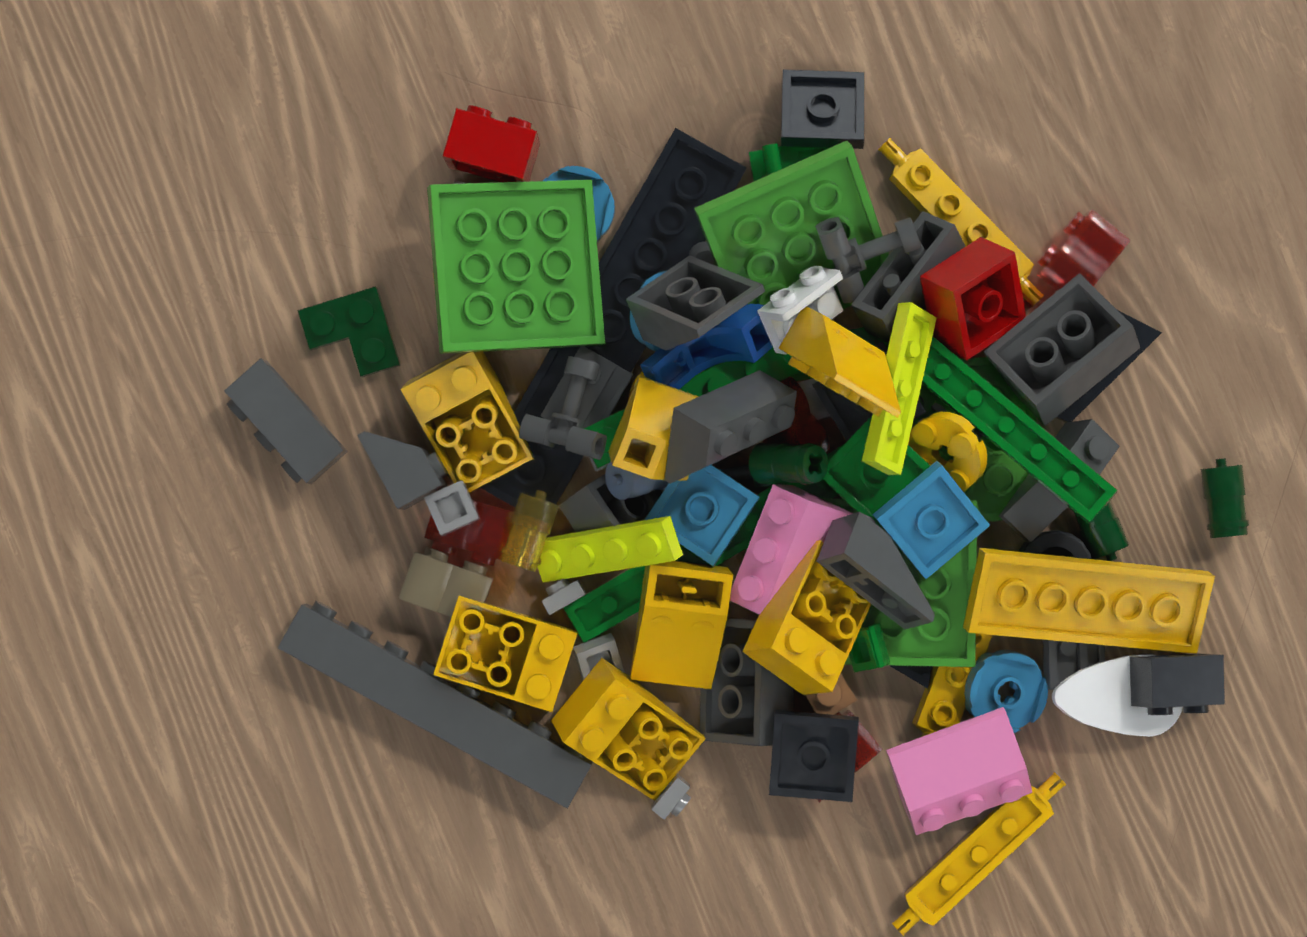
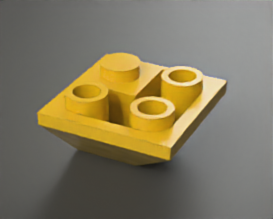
M638 376L608 451L612 466L649 479L664 480L673 408L698 396ZM689 475L678 481H687Z

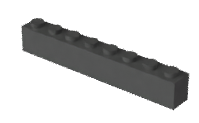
M315 601L313 606L307 603L300 606L278 649L568 809L592 765L591 760L568 745H562L551 739L550 736L553 732L533 720H531L528 726L514 718L517 712L497 700H495L492 706L478 698L481 693L478 689L460 683L455 686L443 678L433 675L435 665L424 660L421 666L406 658L409 652L399 645L387 640L385 646L370 639L373 632L363 625L351 621L349 626L334 619L337 612L325 604Z

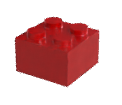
M468 105L467 111L456 108L443 152V158L448 167L496 182H529L540 147L538 133L531 129L532 123L515 117H508L507 122L500 121L491 117V111L473 105Z
M983 237L978 238L920 276L926 310L937 317L933 337L956 356L966 361L1000 339L1026 317L1015 252Z

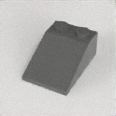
M689 255L632 294L626 301L642 340L661 349L668 350L701 337L764 293L765 289L763 284Z

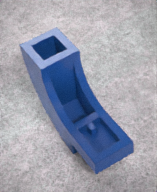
M747 304L701 337L668 350L658 349L640 364L645 378L680 389L698 373L711 366L728 361L755 363L773 347L757 311L764 305Z

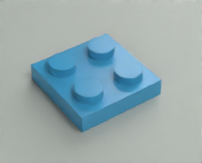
M938 461L933 463L872 514L925 579L990 526Z
M710 465L690 474L687 481L669 483L645 520L670 516L679 544L710 565L715 566L760 497Z

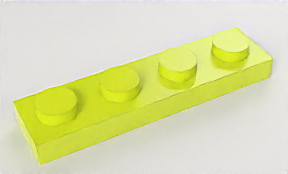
M912 302L898 303L886 354L901 413L898 418L885 410L881 412L879 417L872 414L862 462L887 475H901L937 319V317Z
M670 516L538 539L530 544L543 583L671 562L683 555Z

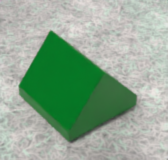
M880 623L860 628L849 653L854 673L881 668L890 664Z

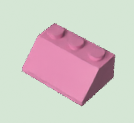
M773 484L731 588L730 601L760 615L814 543L818 540L824 543L832 520L854 513L796 486Z
M1004 707L886 750L900 799L916 835L938 830L946 824L965 817L976 816L984 810L1006 802L1017 801L1022 796L1033 793L1027 767Z

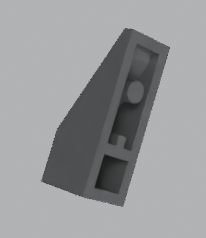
M1093 419L1067 422L1055 436L1060 443L1099 475L1120 447ZM1028 474L999 517L1026 543H1029L1068 506Z
M861 512L832 520L817 562L903 629L933 622L935 614L890 535L876 525L871 517Z

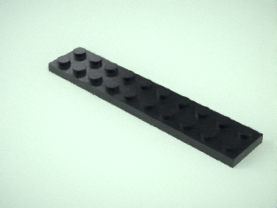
M675 128L599 262L605 344L601 346H585L586 348L632 373L646 345L640 343L632 332L630 308L626 299L640 290L647 279L657 273L668 271L688 257L694 245L706 242L694 208L734 191L747 170L745 166ZM580 347L550 348L514 412L520 426L526 414L543 418L541 414L565 374L564 370L568 356L574 357ZM527 441L534 458L480 488L546 525L584 456L567 451L566 446L555 444L554 448Z

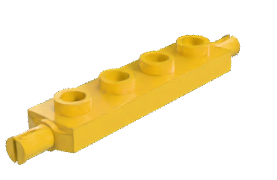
M890 137L878 149L895 166L889 180L921 213L924 211L954 224L965 246L983 237L1014 251L1023 298L1033 307L1044 296L1027 279L1034 264L921 148L906 155Z
M976 633L975 665L977 659L986 653L992 635ZM933 666L928 689L925 687L912 722L923 732L921 737L960 723L965 710V684L973 667Z
M1053 772L1037 789L1031 786L1033 793L1022 796L1017 801L998 805L904 893L910 907L892 922V925L903 936L920 919L934 926L1054 814L1048 801L1060 789L1066 786L1065 782Z

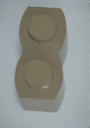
M426 547L424 554L414 552L398 599L452 617L459 595L485 603L493 578L486 576L488 568L465 560L463 567L447 563L449 554Z

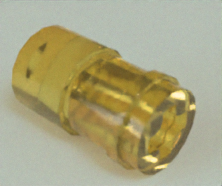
M537 490L535 497L520 493L511 520L513 524L506 545L501 551L503 553L502 562L536 572L537 566L542 561L540 557L547 535L551 533L559 505L545 501L547 493Z

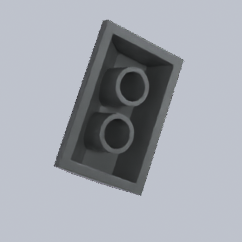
M1079 273L986 349L984 353L1017 398L1046 426L1140 349V345L1133 325Z
M759 370L674 407L664 480L671 484L790 428L795 416L794 406L797 391Z
M727 618L712 689L700 688L699 732L705 736L706 739L704 741L772 746L775 710L794 711V688L742 652L757 619Z

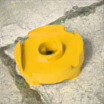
M937 412L922 419L911 429L908 445L930 466L938 461L963 492L974 484L986 469L987 449L983 439L980 442L978 441L977 436L972 432L975 427L964 417L951 412ZM943 445L946 446L947 453L953 456V460H944L938 450Z

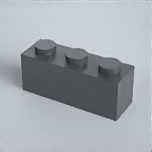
M924 211L913 223L922 248L905 254L903 247L894 249L851 304L865 331L888 343L898 303L912 302L926 310L920 276L966 247L954 224Z
M260 358L224 390L231 398L226 403L230 410L242 422L248 418L258 429L254 433L256 439L267 451L271 452L276 449L286 460L281 464L282 468L296 483L303 479L305 483L312 484L348 452L267 360Z

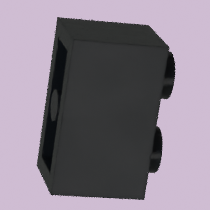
M1198 653L1130 656L1131 706L1146 707L1148 715H1173V707H1183V713H1209V705H1224V655Z

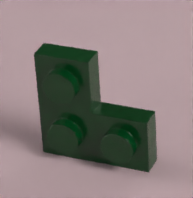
M376 286L297 310L308 347L311 351L349 339L361 377L401 366Z

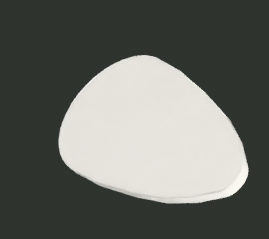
M1141 654L1131 656H1152L1153 654ZM1130 656L1119 657L1080 669L1064 679L1052 692L1054 705L1067 716L1082 724L1124 735L1150 737L1162 734L1175 724L1183 708L1173 707V715H1148L1146 707L1131 706Z

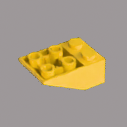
M807 306L802 309L779 346L780 350L792 356L788 364L878 417L885 410L898 418L901 410L885 352L823 314Z
M484 352L458 353L408 380L400 389L454 483L461 480L464 481L469 493L534 458L527 441L519 438L520 425L502 385Z
M821 540L814 543L760 613L742 651L802 695L833 692L871 606L870 602L817 562L824 544Z
M681 561L645 566L630 680L712 689L728 616L733 574L728 567Z
M459 595L433 675L553 712L578 633L570 628Z
M603 658L599 660L551 720L563 743L654 801L706 739L704 735L636 680H630L629 675Z

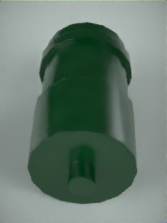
M759 443L753 448L749 458L750 473L754 480L761 484L800 483L810 485L820 482L825 477L828 469L826 452L822 447L812 443H802L799 445Z
M1226 458L1215 459L1216 468L1201 469L1203 495L1207 503L1209 521L1207 530H1210V538L1248 535L1247 526H1249V520H1246L1244 495L1246 493L1243 466H1227Z
M1110 501L1090 524L1075 513L1081 529L1079 531L1091 554V559L1106 556L1107 561H1113L1117 559L1116 551L1129 546L1120 520L1115 516Z

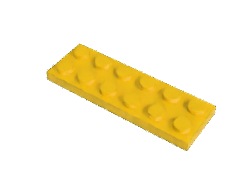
M979 548L963 628L968 633L1197 654L1215 576L1209 571Z

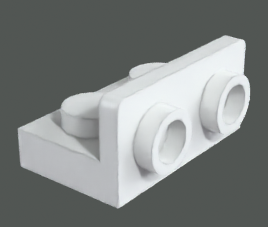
M822 266L810 267L800 274L799 280L788 288L781 289L772 294L770 297L771 301L757 310L775 353L787 354L780 350L779 346L799 312L806 306L831 320L844 311L834 289V285L843 279L840 270L823 268Z

